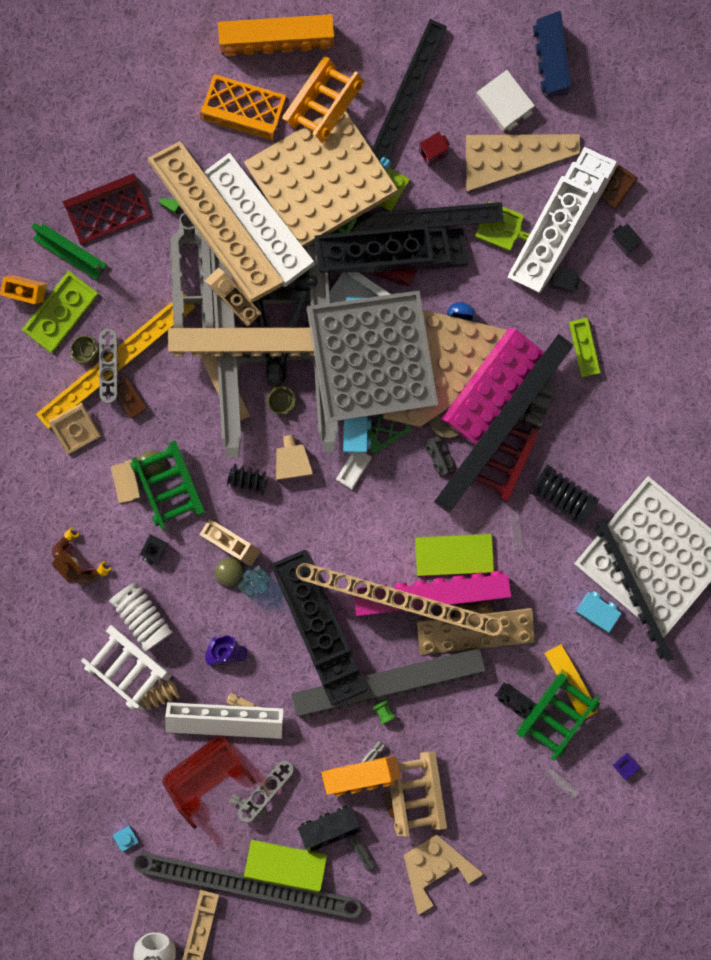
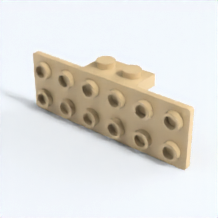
M491 602L455 606L500 620L503 626L502 631L495 636L435 619L417 621L420 655L534 643L532 608L493 612ZM454 610V616L450 618L452 621L457 622L460 620L461 614L459 611ZM477 616L470 617L469 624L472 627H477L480 623ZM495 621L488 624L490 632L494 633L498 630L499 626Z

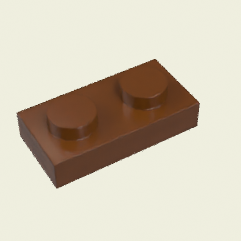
M125 376L119 380L117 399L132 419L147 408L127 377Z

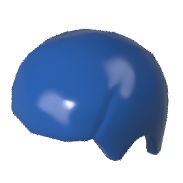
M457 302L449 306L447 315L474 322L476 311L465 302Z

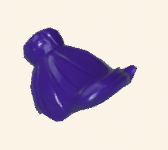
M229 635L218 638L213 637L206 651L205 661L210 666L214 664H231L236 660L243 661L247 657L248 649L245 646H239L238 642Z

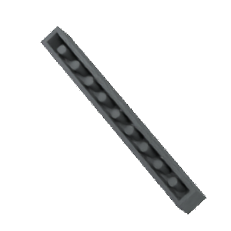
M480 648L361 676L367 691L334 706H331L323 686L291 694L296 715H301L303 719L313 716L312 712L316 711L324 714L332 712L331 708L339 706L340 710L349 708L350 703L357 702L358 705L369 703L370 698L374 697L378 701L388 698L387 694L391 693L399 696L407 694L406 690L414 688L415 692L426 689L425 685L433 684V687L444 685L445 680L449 679L453 683L463 680L462 676L470 675L471 678L482 676L481 672L485 671Z

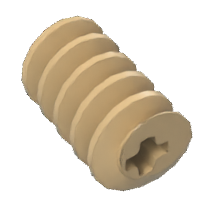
M169 679L166 681V684L159 680V687H156L154 684L151 690L141 699L140 705L151 710V704L159 707V701L164 705L166 704V698L172 702L173 695L180 699L174 680L171 682Z

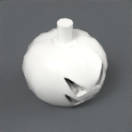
M149 933L136 942L133 958L134 960H175L176 948L173 941L162 933Z

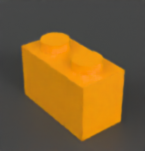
M16 275L4 276L0 295L31 304H39L44 302L47 283Z

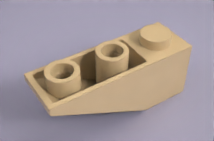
M220 268L215 270L205 280L209 287L246 326H249L261 314L256 306L249 302L239 287Z

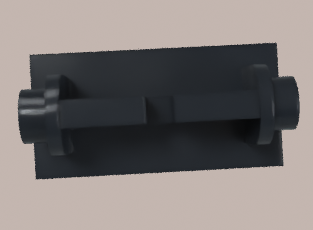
M503 682L494 696L498 698L500 703L510 706L517 715L526 718L535 706L532 703L533 700L523 693L517 698L516 695L519 691L509 683Z

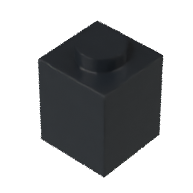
M628 223L625 226L619 225L613 230L614 235L611 239L625 255L642 242V239Z
M557 267L550 287L572 293L574 289H578L580 278H577L579 272Z

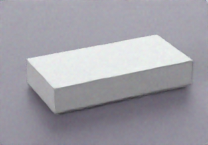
M352 453L336 480L352 490L372 457L366 453Z

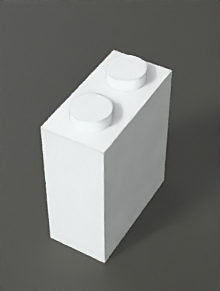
M508 70L504 71L476 93L477 99L503 132L507 129L511 131L518 125L517 121L521 118L525 120L533 114L532 110L535 105Z

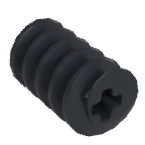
M234 464L230 470L226 486L230 482L232 483V488L239 484V489L243 490L246 486L247 492L254 488L255 494L261 489V493L264 496L268 483L267 473L264 471L260 476L257 469L252 474L251 467L245 472L243 465L237 470V464Z

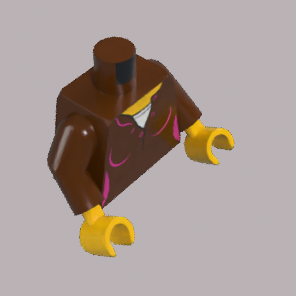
M71 527L65 532V537H62L52 548L54 560L51 564L68 583H78L82 586H87L100 578V576L105 577L111 570V567L105 569L104 566L107 562L103 561L96 571L70 543L79 536V532L76 535L72 534L71 530L74 527Z

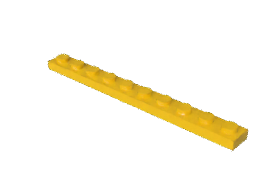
M172 302L118 346V372L168 332V328L174 327ZM184 304L183 318L196 308L194 304ZM112 352L103 358L104 361L111 362L114 359V354ZM99 362L36 414L48 429L51 428L48 421L79 405L100 388ZM109 370L106 371L103 375L104 380H110L114 373Z

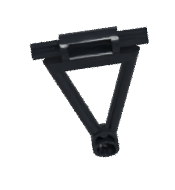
M300 275L286 287L281 286L254 301L253 304L261 312L256 318L258 328H268L262 299L295 300L296 304L287 328H298L310 291H299V288H316V284H318L316 276ZM264 353L267 362V382L272 386L283 384L286 379V360L289 353H281L280 357H271L270 353Z

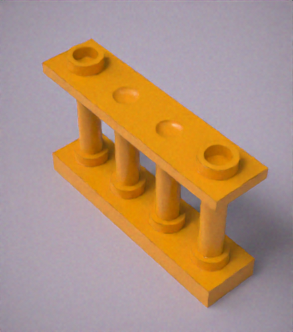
M326 56L322 58L282 117L293 129H296L298 124H302L313 130L312 135L321 144L330 136L331 131L365 83L357 72H354L350 78L336 71L337 67ZM330 77L346 84L340 93L325 86ZM320 93L335 99L330 109L315 102ZM309 108L325 115L319 125L304 117Z

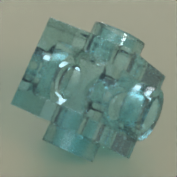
M257 565L253 570L249 568L242 575L244 579L238 585V588L252 600L258 593L262 595L268 589L269 585L267 583L272 577Z

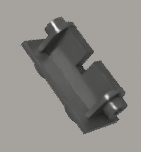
M436 436L425 442V449L427 454L431 456L433 468L441 477L454 471L453 467L455 465L450 454L445 456L442 454L448 451L443 438Z

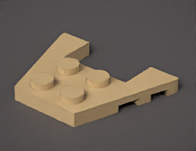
M437 834L404 854L418 914L434 906L423 888L454 868H459L468 884L483 875L479 869Z

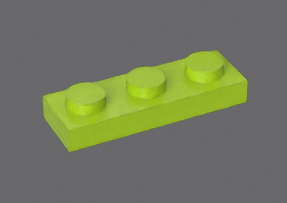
M588 317L569 321L568 324L581 378L600 374Z

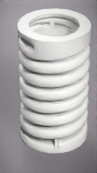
M136 581L113 596L109 602L113 607H117L116 612L121 614L120 618L125 620V625L129 626L133 636L138 638L137 642L142 644V649L144 652H147L170 636L173 631L168 628V624L162 625L165 620L164 618L158 619L161 616L160 612L151 615L156 611L155 606L148 608L152 605L151 600L141 604L148 598V595L143 594L138 597L143 592V588H139V583Z

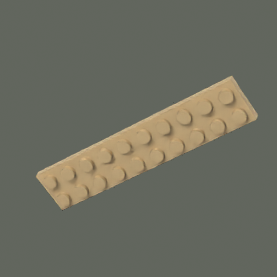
M181 141L148 158V163L250 303L283 286L284 281Z

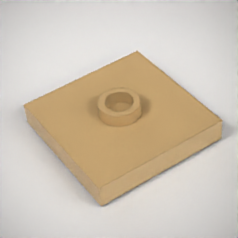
M82 403L48 421L67 455L101 437Z

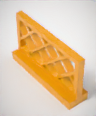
M214 74L204 105H202L200 111V119L273 140L286 95ZM216 81L223 82L226 88L217 92L214 87ZM240 87L243 89L244 94L235 97L232 89ZM229 91L233 99L223 103L220 95ZM255 92L260 93L263 99L254 103L250 95ZM216 97L221 104L215 108L208 106L209 101ZM247 97L251 105L241 108L238 101ZM273 97L281 99L280 104L273 108L268 102ZM265 102L269 110L260 114L256 106ZM236 103L239 110L234 113L228 112L226 106ZM253 108L257 116L253 118L246 117L244 112ZM271 113L274 117L273 125L265 123L262 117Z

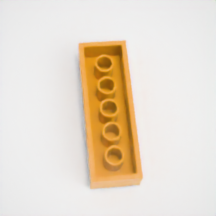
M332 14L218 22L219 46L221 54H225V56H235L236 53L244 52V55H253L256 51H263L264 54L274 53V50H281L284 53L292 52L293 49L310 51L312 48L317 47L320 50H329L334 46Z

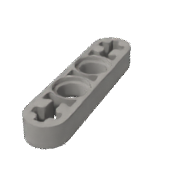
M104 329L99 336L100 398L107 404L114 403L118 397V338L112 329ZM107 333L114 336L113 339H110V346H114V349H103V346H107L106 339H103V337L107 336ZM112 352L114 359L111 362L104 361V353ZM108 370L114 373V378L111 381H106L103 378L104 373ZM103 384H114V387L110 386V392L114 393L110 400H107V397L104 396L107 393V386L103 387Z
M281 761L240 807L237 815L241 822H251L293 773V766L290 762ZM287 765L289 767V774L284 773L280 777L283 781L280 782L279 778L274 776L273 773L275 772L278 775L281 771L280 766L285 767ZM270 779H274L277 782V788L274 790H270L266 786V782ZM256 794L264 796L265 801L263 804L257 805L253 799ZM250 802L258 810L255 812L253 809L250 812L251 818L246 817L244 819L242 818L243 813L241 811H247L250 808V805H247V803Z

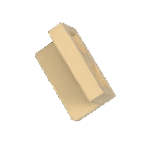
M132 460L111 466L119 503L141 499L137 476L130 465L133 462Z

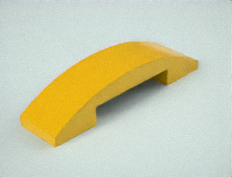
M561 644L544 653L556 675H558L561 669L565 670L568 673L566 678L569 680L568 682L591 698ZM565 690L575 711L581 715L587 705ZM596 710L595 712L591 711L586 718L594 715L598 712V710Z

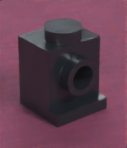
M150 534L139 555L143 556V561L151 565L154 562L158 564L169 543ZM152 547L157 548V553L154 555L150 553Z

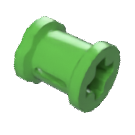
M388 700L372 707L379 715L381 724L396 717L387 704Z

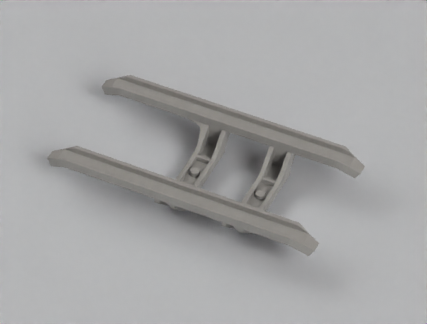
M314 242L307 246V253L315 262V265L308 271L309 276H316L318 284H316V288H299V291H310L306 303H311V306L330 303L328 273L319 272ZM211 249L212 273L220 268L232 280L228 271ZM213 291L215 328H235L234 312ZM262 299L263 306L296 304L295 300ZM231 353L223 354V357H217L221 432L228 458H238L242 438L238 386L239 365L266 362L264 353H262L261 357H251L250 353H243L242 357H232ZM301 353L299 357H291L288 354L286 361L311 359L313 362L318 432L324 452H333L337 440L338 426L337 421L325 422L315 357L309 356V353Z

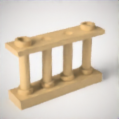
M421 752L420 759L401 763L396 758L399 771L421 767L423 772L422 779L401 782L400 778L394 781V785H390L395 818L394 829L397 836H410L409 829L427 825L431 826V830L447 829L436 752ZM425 787V798L404 802L403 790ZM428 806L429 816L427 818L407 821L406 809Z

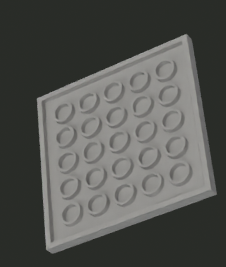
M420 291L307 307L325 422L438 405Z

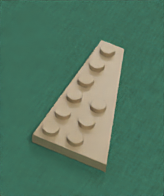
M580 134L466 135V192L579 155Z

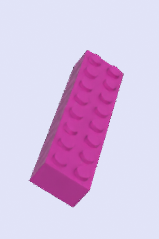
M503 571L491 572V576L484 577V573L472 574V578L465 579V575L452 577L453 581L438 578L433 580L434 583L428 584L426 580L415 581L412 586H407V582L397 583L394 588L449 605L511 597L508 574H503ZM367 587L357 588V593L364 594L367 591ZM377 589L375 597L379 600L386 597L385 590ZM396 594L393 600L396 605H402L405 598L401 594ZM354 596L356 616L404 611ZM419 599L414 600L412 606L414 609L423 608V602Z

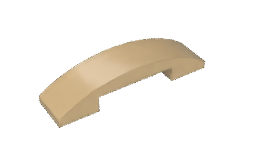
M200 890L182 960H203L219 894Z

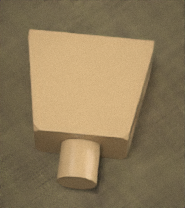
M294 435L283 436L284 447L277 448L276 480L312 476V469L304 445H296Z

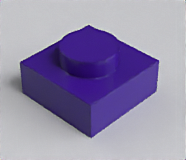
M627 752L612 764L624 780L640 768Z

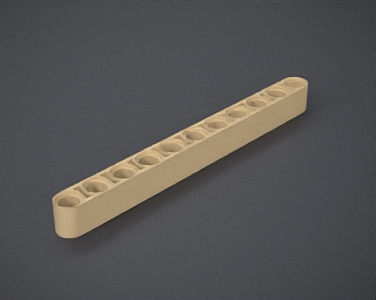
M308 563L300 564L296 569L297 577L308 583L491 636L498 635L502 631L501 621L490 616ZM302 567H308L311 570L309 577L303 578L300 576V569ZM326 572L329 574L330 579L327 583H321L318 580L320 573ZM340 578L348 580V586L344 589L337 586V581ZM359 583H364L367 586L366 593H357L356 586ZM379 588L386 592V597L382 600L375 597V591ZM396 594L404 596L405 601L402 605L394 603L393 599ZM419 599L423 602V608L420 611L414 610L412 606L414 600ZM434 605H439L442 608L440 616L432 614L431 608ZM454 610L459 611L461 614V618L457 622L452 621L450 618V614ZM477 616L480 623L477 627H472L469 624L470 617ZM492 621H495L499 626L498 630L494 633L488 630V624Z

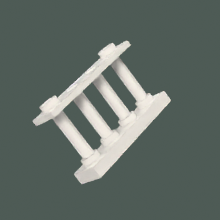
M110 625L106 630L111 635L109 637L110 640L92 662L84 658L82 659V662L86 665L84 669L92 675L96 673L127 700L126 705L132 710L138 709L143 712L145 708L139 704L141 699L157 680L162 678L168 681L172 675L122 632ZM121 643L124 646L123 653L104 674L97 667L116 644ZM135 655L138 658L136 666L118 686L111 678L129 656ZM148 666L152 670L151 676L132 698L125 690L143 668L146 669Z

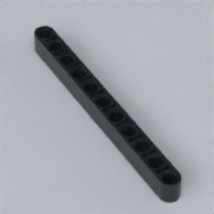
M560 334L556 336L435 499L434 503L448 514L452 511L573 348L574 344Z

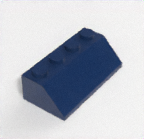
M561 11L537 19L533 26V35L538 40V44H535L536 56L540 55L538 72L543 76V81H540L541 92H545V98L568 95L571 88Z

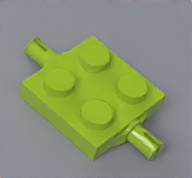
M503 207L504 222L478 224L475 238L510 251L513 242L517 238L527 241L530 234L521 231V222L524 215Z

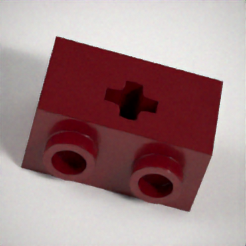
M437 132L420 142L418 151L429 167L448 156L450 143L445 135L442 136L440 132Z

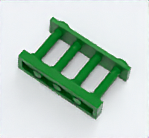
M176 440L167 443L168 447L165 451L138 461L137 457L134 456L132 457L133 462L130 463L133 472L139 475L155 514L152 516L153 522L160 529L165 528L164 521L186 512L195 511L197 515L205 512ZM168 457L174 459L176 465L172 469L145 479L141 468ZM175 475L181 477L183 483L179 487L157 496H152L148 486ZM182 493L184 495L188 494L190 499L187 502L188 504L160 515L156 504Z
M563 669L555 677L516 732L521 738L525 734H530L554 751L551 755L553 761L557 757H562L566 751L565 746L589 713L591 711L595 712L600 705V702H598L600 695L596 694L593 699L589 698L568 682L569 680L566 679L568 673ZM559 688L562 690L564 688L587 705L581 715L557 698L555 693ZM548 703L555 705L576 720L570 730L545 713L546 710L544 708ZM536 719H542L565 736L559 745L534 728L533 723Z

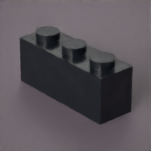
M347 805L337 809V812L332 814H322L319 816V819L305 821L298 827L308 853L362 831L352 805L349 807Z

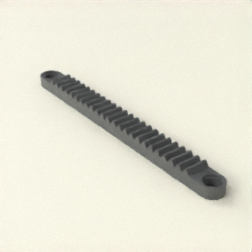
M140 853L133 861L135 870L144 874L348 918H355L361 912V903L358 899L322 890H320V893L243 879L244 874L149 853ZM145 857L148 859L149 864L146 868L139 867V858ZM353 902L357 905L358 909L355 913L347 911L346 906L348 903Z

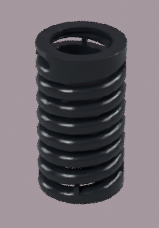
M547 464L529 490V493L538 497L539 500L545 498V504L551 502V508L557 506V512L563 511L562 515L564 517L569 515L568 519L581 527L600 499L596 496L593 497L592 493L588 494L586 489L581 490L582 487L576 485L574 481L569 482L570 479L568 477L563 478L561 472L556 475L557 470Z

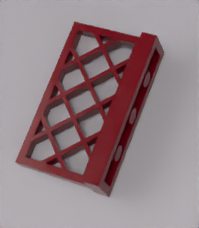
M134 173L63 201L80 244L151 217ZM133 186L137 190L135 201L124 196L127 189ZM124 190L122 195L118 194V192ZM115 194L121 197L117 208L107 204L110 195ZM123 198L133 202L129 213L119 209ZM97 201L103 204L99 214L89 210L92 202ZM89 204L88 207H87V209H85V208L82 207V206H85V205ZM135 204L143 206L146 214L137 217L131 213ZM105 205L116 209L112 220L101 216ZM80 208L86 212L82 221L74 219L71 211ZM118 211L128 215L125 223L119 224L114 221ZM88 212L98 216L94 227L83 223ZM130 216H132V217L135 218V219H132V220L128 221L129 218H130ZM100 218L110 221V225L105 231L96 228ZM112 223L117 224V226L111 228ZM82 225L93 229L91 235L82 239L80 234Z

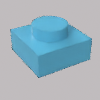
M130 825L112 835L121 852L139 842Z

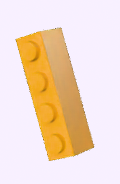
M396 755L321 772L326 794L334 793L335 797L345 795L348 790L351 793L362 791L363 787L371 790L378 788V784H383V787L394 785V781L401 778Z

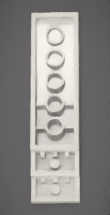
M587 148L583 149L577 162L572 163L566 176L560 178L512 267L508 278L541 293L606 188L618 166L616 161Z

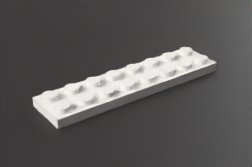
M230 153L203 172L284 281V287L315 265L309 254Z

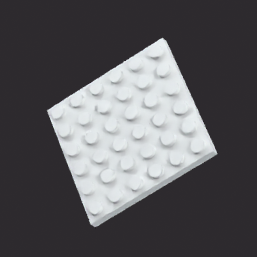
M647 476L607 525L664 638L711 582V528ZM597 536L574 565L638 618L640 612L637 607H633L629 599L631 594L628 589L625 590L620 580L623 578L620 572L616 573L612 565L614 560L611 554L607 555L603 547L605 544L603 538Z

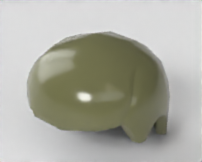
M81 335L70 345V357L77 363H91L99 354L98 342L90 335Z
M277 386L268 394L267 404L270 411L276 415L288 414L296 406V396L289 387Z
M145 451L137 457V460L141 461L160 452ZM165 459L141 468L145 479L164 472L166 467Z
M232 557L218 562L214 570L215 580L224 587H233L239 584L245 574L242 563Z

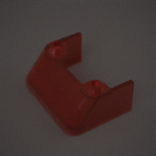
M218 735L170 770L163 777L162 783L178 812L195 830L197 825L191 816L198 812L201 806L199 800L201 795L228 775L234 780L241 779L246 775L253 784L257 783V781L229 741L224 736Z

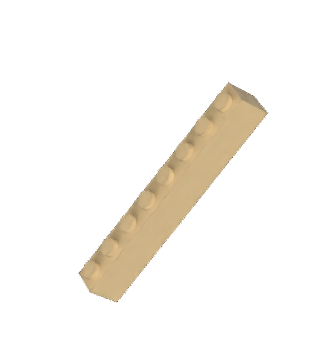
M168 328V352L173 354V357H184V354H192V357H204V354H212V357H223V354L230 353L232 357H242L243 353H250L251 357H261L262 353H270L271 357H280L281 353H289L291 357H299L301 353H309V356L315 357L310 328Z

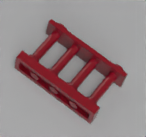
M513 427L510 434L523 439L522 441L525 442L523 449L519 448L517 450L504 443H501L498 447L499 450L515 457L514 459L517 460L515 467L506 466L491 458L486 465L510 477L507 484H500L478 474L474 481L499 491V494H501L500 499L508 502L539 431L532 428L530 432H524Z

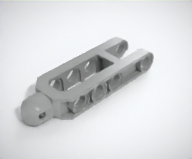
M184 212L179 218V231L171 237L170 242L174 328H183L184 304H201L202 328H213L212 289L205 282L211 275L210 248L193 223L190 224L188 222L190 219ZM182 244H195L198 247L201 296H183L181 289L182 273L180 269V246Z

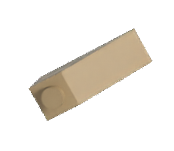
M210 518L199 534L250 567L261 552V550Z

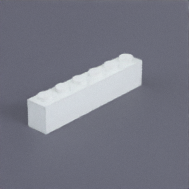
M167 702L165 716L166 732L282 739L283 709Z

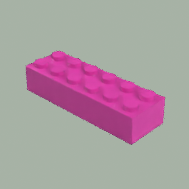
M508 328L442 416L441 420L468 442L477 444L544 354V351L517 329Z

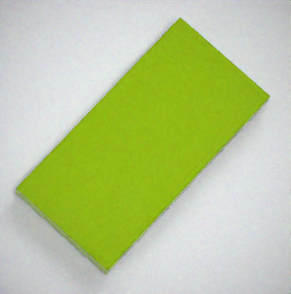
M68 271L22 331L53 354L99 293Z
M492 534L415 538L417 576L494 572Z
M251 840L243 879L320 893L327 854L308 853L306 850Z

